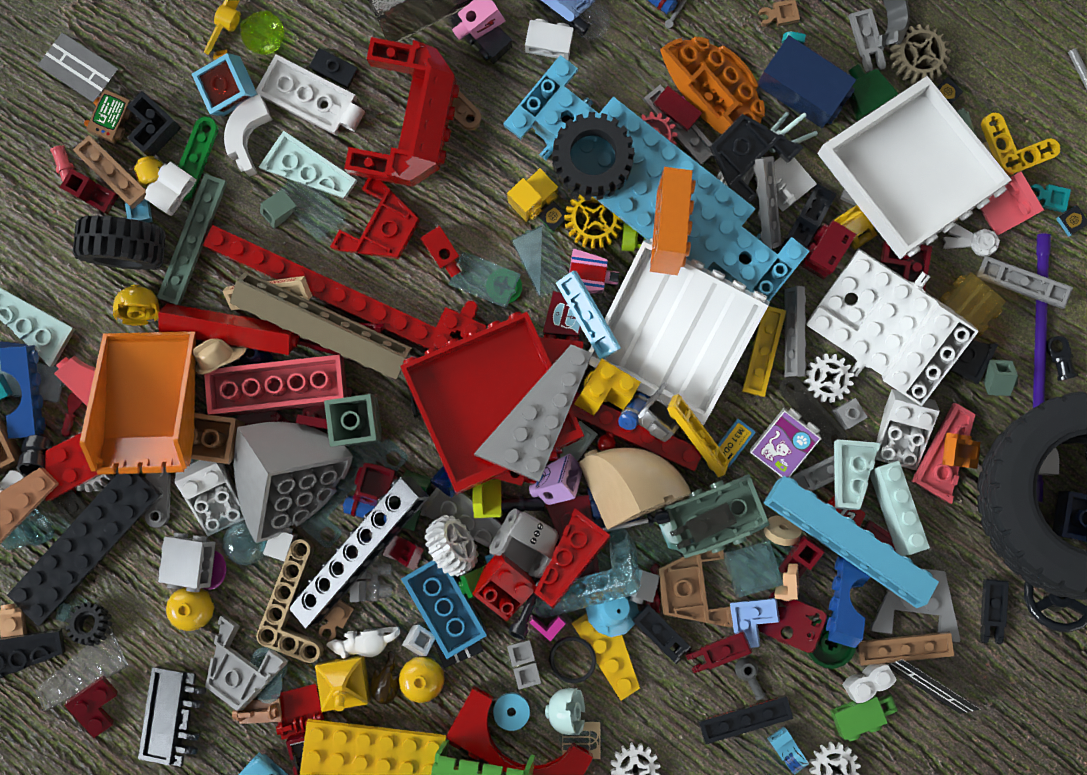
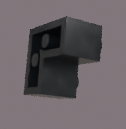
M143 91L127 106L142 121L127 138L147 156H155L182 128Z

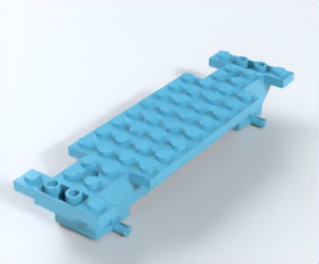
M560 55L503 123L504 127L521 140L533 127L535 133L544 139L547 144L539 154L541 158L547 160L553 152V144L555 138L558 137V131L561 127L564 129L566 123L561 120L562 117L570 116L574 122L577 115L583 113V117L588 118L589 112H595V117L601 118V113L608 114L607 120L612 121L613 117L619 120L618 126L621 128L624 125L628 130L627 137H632V148H634L635 152L634 161L624 186L620 190L617 188L612 196L609 197L606 194L603 196V199L598 201L645 239L650 240L653 238L657 189L664 167L692 170V180H695L696 183L694 194H691V200L694 201L693 212L689 216V221H692L691 235H688L687 242H691L689 256H686V259L690 261L696 259L705 265V269L711 272L713 269L725 275V279L731 282L734 280L746 285V290L752 293L758 291L766 295V300L770 301L809 253V250L791 237L780 252L776 254L759 240L761 234L755 237L742 227L756 208L615 97H612L600 113L596 112L590 107L593 105V102L589 101V98L586 97L582 101L565 87L578 72V68ZM587 136L578 140L570 152L571 160L575 167L588 175H599L608 171L616 160L611 144L598 136ZM739 255H746L749 258V264H742L739 261Z

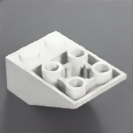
M892 389L884 409L876 443H881L879 451H877L875 456L876 460L886 463L900 461L901 467L917 470L940 412L936 401L927 399L921 406L901 392Z
M199 460L187 466L184 472H176L175 484L207 536L244 520L236 487L225 464Z

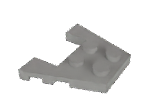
M924 569L930 572L939 583L927 605L915 608L887 588V593L882 604L878 607V613L871 623L869 630L892 634L894 610L939 615L937 633L950 632L952 641L960 642L946 572Z
M220 616L218 624H220L219 634L215 635L214 640L216 645L215 655L210 661L205 687L236 711H242L284 668L288 660L276 651L268 650L260 668L256 667L230 648L240 626L227 616Z

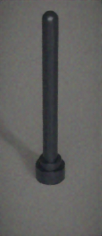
M558 539V541H557V543H556V545H555V548H556V546H558V544H559V542H560L559 539ZM536 578V580H535L536 586H538V583H539V581H540L541 578ZM535 593L527 599L519 620H516L510 626L508 633L514 638L526 639L529 632L527 622L538 599Z

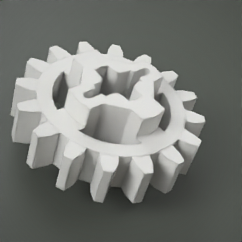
M824 354L822 360L820 357L814 358L816 364L812 362L808 364L811 370L805 371V375L809 376V379L804 380V383L810 384L807 392L813 390V398L821 396V402H825L828 398L829 402L832 403L835 402V396L838 400L843 399L842 393H850L847 386L854 384L852 381H849V378L853 377L854 373H848L847 370L851 368V365L844 366V358L837 361L836 354L832 355L830 359L828 354ZM828 364L835 365V366L838 367V368H837V369L830 368ZM816 370H817V372H818V378H817V380L815 381V378H814V377H815V372H816ZM836 373L829 382L821 383L827 375ZM841 376H843L842 385L839 384ZM819 388H827L831 393L823 392Z
M829 742V748L820 745L821 752H813L816 759L809 760L814 765V767L809 769L811 774L860 775L856 772V769L860 768L861 765L854 762L858 758L857 755L850 754L852 750L848 746L843 750V744L839 742L836 747L832 742ZM836 753L835 756L827 757L830 754ZM821 763L823 764L824 769L822 773L820 772ZM828 763L837 766L841 773L832 770ZM849 763V772L847 773L846 765Z
M630 743L629 749L621 746L622 753L615 752L617 760H611V765L615 767L610 770L611 775H645L648 773L649 775H660L658 771H655V769L660 768V763L654 762L657 759V755H650V747L643 750L642 743H639L637 748L634 747L633 743ZM637 754L646 757L648 759V762L647 760L642 761L640 758H638ZM627 756H629V759L627 760V762H626L625 764H621L622 761H623ZM634 764L638 766L637 773H633Z

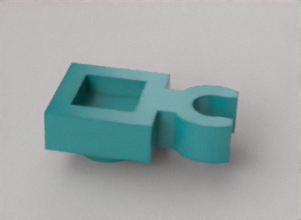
M1038 184L1030 186L1032 190L1037 192V199L1043 201V208L1062 213L1067 211L1071 189L1050 184L1046 186L1045 190Z

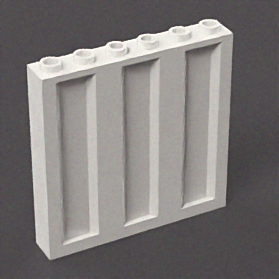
M653 238L650 240L646 239L643 241L605 317V321L621 349L604 360L639 380L641 383L637 390L650 397L665 382L667 385L658 399L669 405L672 396L679 394L701 424L704 425L770 301L766 300V295L758 291L752 293L746 290V285L734 280L731 282L725 279V275L713 269L711 272L705 269V265L696 259H692V261L686 259L685 267L680 268L678 276L650 272ZM591 345L588 352H591L592 356L588 364L596 368L600 359Z

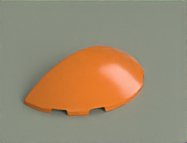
M694 37L691 40L678 38L660 49L668 72L685 100L701 111L702 115L700 117L720 134L741 114L761 123V119L765 116L764 101L759 99L756 91L758 87L757 81L747 65L730 49L723 45L717 47L710 44L709 39L703 37Z

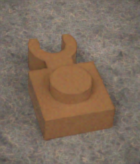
M796 0L773 3L772 10L764 7L758 12L759 15L765 14L768 16L767 20H762L761 22L763 27L769 26L772 21H776L778 27L798 23L800 20Z
M340 600L324 618L328 620V623L321 626L319 634L322 635L325 629H330L332 634L329 640H333L337 635V626L343 629L355 608Z

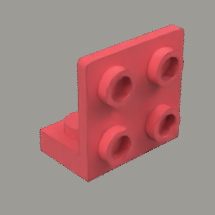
M1022 172L1010 177L1011 181L1005 186L1007 190L997 198L994 195L988 198L990 202L980 209L990 228L997 236L1044 210Z

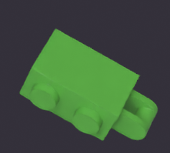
M889 694L880 698L874 695L870 700L863 703L851 701L831 709L830 713L839 735L844 740L853 741L860 738L864 732L869 731L872 733L881 730L882 725L887 724L885 716L893 714L898 710L892 695ZM885 703L887 707L884 710H882L881 704Z

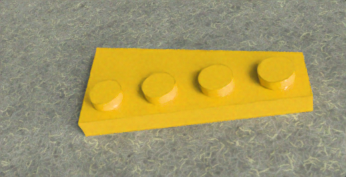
M587 613L571 622L579 636L586 640L594 649L598 666L621 701L640 689L622 635L609 637L598 633L589 623Z

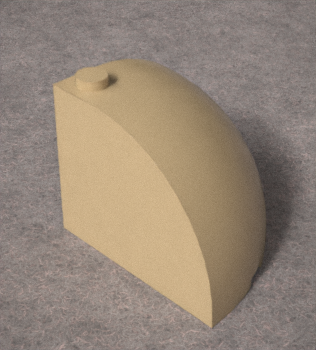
M613 448L597 452V449L585 453V458L578 462L607 530L680 501L692 494L686 481L673 465L662 457L646 450Z

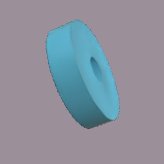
M505 693L497 699L494 705V719L505 730H518L529 719V704L518 693ZM509 708H514L516 710V713L514 715H509L507 710Z

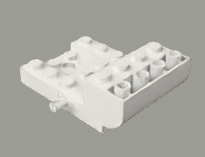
M859 248L806 322L808 327L854 356L857 362L849 371L854 373V376L858 377L864 366L872 368L882 375L884 382L921 406L979 332L975 326L955 313L954 310L924 291L923 286L930 278L929 275L922 271L915 283L908 281ZM848 293H855L858 296L855 304L850 305L845 302L844 298Z

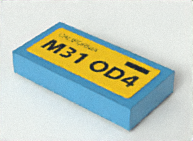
M736 419L717 444L729 460L727 468L731 466L756 433L739 419Z

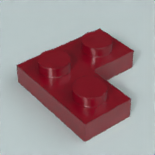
M103 675L68 699L64 706L89 734L95 738L113 725L114 720L101 706L116 697L118 691Z

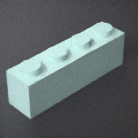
M900 461L873 468L870 472V478L896 553L906 556L929 549L930 547Z

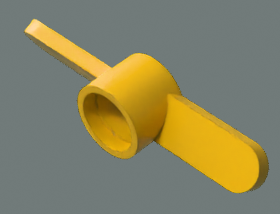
M225 0L217 9L214 16L216 27L205 47V54H210L222 28L230 32L237 28L241 13L236 8L240 0Z

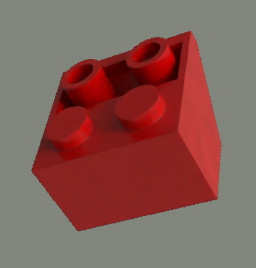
M502 553L500 556L495 555L485 565L473 595L507 621L535 592L537 586L527 572Z

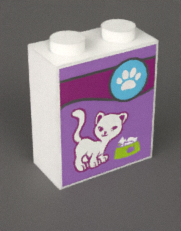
M785 407L751 447L750 453L781 477H790L819 442L821 436L818 433L820 430L811 422H808V424L800 420L802 416L792 408L787 410Z

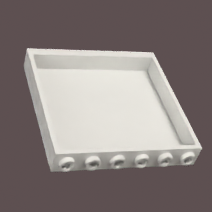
M928 76L823 144L817 153L899 259L906 255L912 257L921 250L920 245L923 243L929 245L938 238L937 234L943 231L945 234L956 225L954 223L956 220L964 221L973 214L972 209L975 207L978 209L983 208L990 202L988 198L993 195L997 198L1007 190L1005 186L1011 181V178Z

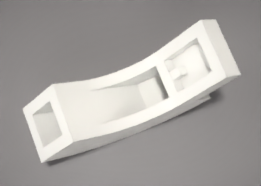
M260 94L245 100L233 111L227 121L224 132V144L227 155L232 160L236 159L240 171H245L249 177L257 174L248 152L249 136L255 128L273 120Z

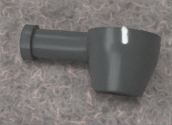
M747 657L739 659L735 664L736 675L741 680L748 681L756 700L764 698L766 693L763 692L756 679L758 673L756 662ZM745 667H751L752 671L750 674L744 673Z

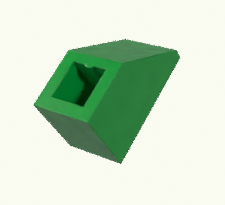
M485 565L460 576L461 580L458 584L463 595L467 594L468 598L474 597V589Z

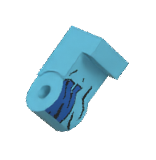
M784 726L767 738L794 775L809 765Z

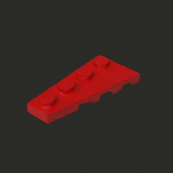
M574 509L568 526L566 525L563 536L553 552V557L534 592L536 596L551 608L557 605L611 538L610 534L577 509Z

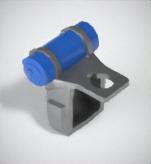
M664 382L651 397L642 392L634 394L627 407L620 414L619 426L626 430H632L640 425L646 428L652 436L666 442L679 428L676 420L672 419L669 415L668 405L658 399L667 384Z

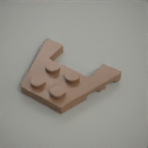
M710 550L688 558L681 556L657 568V574L660 576L658 582L664 615L733 627L730 606L708 609L702 562L724 559L723 550L717 553H712Z

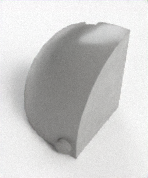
M265 422L237 427L234 448L235 484L240 508L254 541L259 543L277 537L283 533L285 527L288 528L293 524L297 527L320 510L337 491L335 486L340 479L345 478L353 458L350 451L345 446L330 447L329 435L327 433L301 424Z

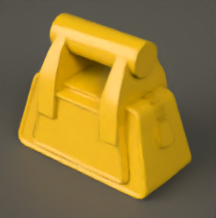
M855 205L834 219L857 234L851 243L854 250L877 236L875 227L858 205Z

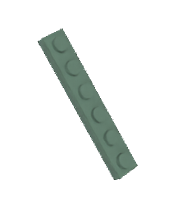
M204 174L157 298L181 305L203 248V243L227 185L225 180Z

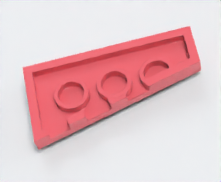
M957 403L952 404L911 480L914 484L949 504L953 502L954 496L952 494L954 486L958 483L959 467L942 465L946 433L970 436L976 415Z

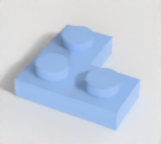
M771 598L730 603L734 633L744 630L751 648L760 647L758 624L780 621L777 599Z

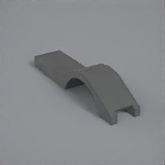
M882 0L887 11L888 26L886 33L878 36V48L883 49L885 46L894 43L896 45L901 44L910 22L907 0Z

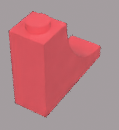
M75 355L70 359L65 357L56 365L59 369L54 374L87 406L95 367L82 362Z

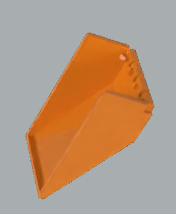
M195 331L103 333L80 438V446L91 471L97 470L98 475L115 474L118 468L119 474H139L140 468H142L143 473H163V469L166 467L167 473L184 472L187 466H190L194 442L195 356L193 349L196 347Z

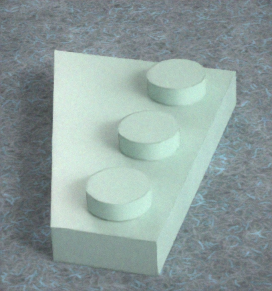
M850 440L834 441L836 509L859 510L861 508L868 486L867 481L871 470H873L874 459L881 443Z

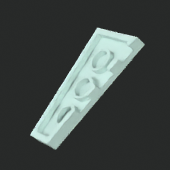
M0 288V320L13 330L14 334L28 346L35 345L38 355L49 367L53 368L76 329Z

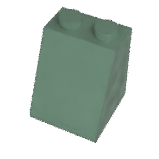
M367 394L324 400L330 447L357 446L383 442L377 397Z

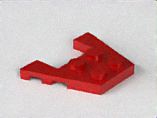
M368 178L362 190L381 200L360 239L339 229L330 248L335 251L400 259L420 220L381 180Z

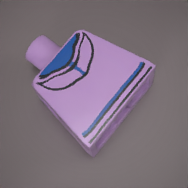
M570 453L547 465L540 481L529 486L532 497L536 498L539 496L548 505L574 499L582 476L579 463Z

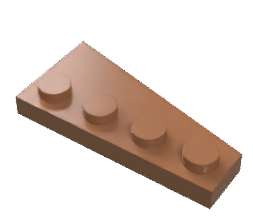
M38 468L0 492V544L59 485L44 468Z

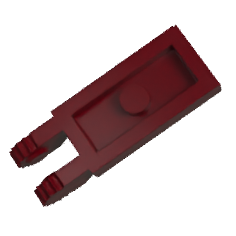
M744 630L701 646V648L686 654L687 660H692L704 655L706 661L698 663L691 668L693 673H697L749 655L753 651Z

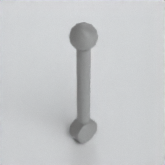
M682 0L671 18L665 21V28L671 29L673 27V21L687 0Z

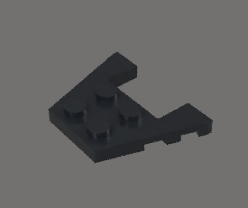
M741 114L709 148L728 187L750 203L757 194L741 178L755 164V159L761 158L772 147L788 163L803 149V146L786 139L787 137L767 129L768 127Z

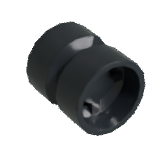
M31 435L25 437L17 470L27 476L38 468L45 469L46 450L54 447V443L43 436Z

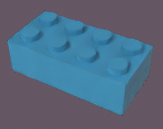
M430 561L401 578L446 659L487 636L488 631L467 595L462 594L456 576L444 573L442 568L437 567L435 561Z

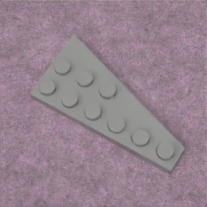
M570 345L474 455L539 482L592 353Z

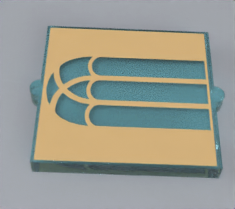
M585 721L580 735L561 734V738H559L561 756L574 742L593 753L592 760H601V743L603 742V738H601V721Z

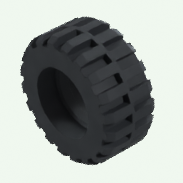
M99 215L80 217L75 224L73 254L76 259L101 266L134 270L159 269L163 264L166 233L158 225L135 219Z

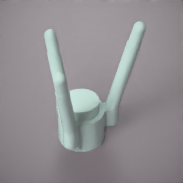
M785 112L771 128V131L784 136V134L804 119L807 114L803 113L783 130H777L789 116V112ZM814 131L792 140V142H803L816 136L818 132ZM772 147L769 149L770 152H775Z

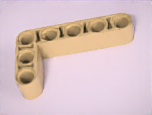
M299 539L295 540L289 548L258 629L257 641L264 647L311 663L322 656L324 651L322 643L285 628L291 613L289 607L295 602L294 598L299 592L314 552V545L310 540ZM300 543L305 544L307 547L305 555H300L297 551V546ZM292 564L296 565L299 569L296 577L289 573V567ZM283 586H287L290 589L291 594L289 598L282 596L281 588ZM275 607L281 609V619H276L273 616ZM266 629H270L274 633L272 641L265 638ZM287 637L294 639V649L287 647ZM308 645H312L316 648V656L312 657L308 655Z

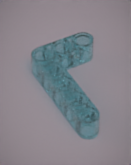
M622 528L612 530L610 533L611 570L578 578L554 608H551L538 597L533 608L535 613L541 618H547L636 594L640 588L636 545L627 530Z

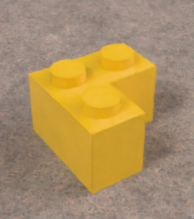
M539 168L528 180L522 178L507 192L508 203L526 222L530 218L534 220L542 212L541 208L546 203L549 205L558 197V186Z
M601 359L576 400L575 405L593 416L602 405L604 399L624 410L641 382Z

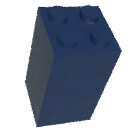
M788 35L764 70L757 84L758 87L800 115L806 113L805 118L823 128L826 123L831 125L840 113L844 104L855 90L852 85L856 79Z

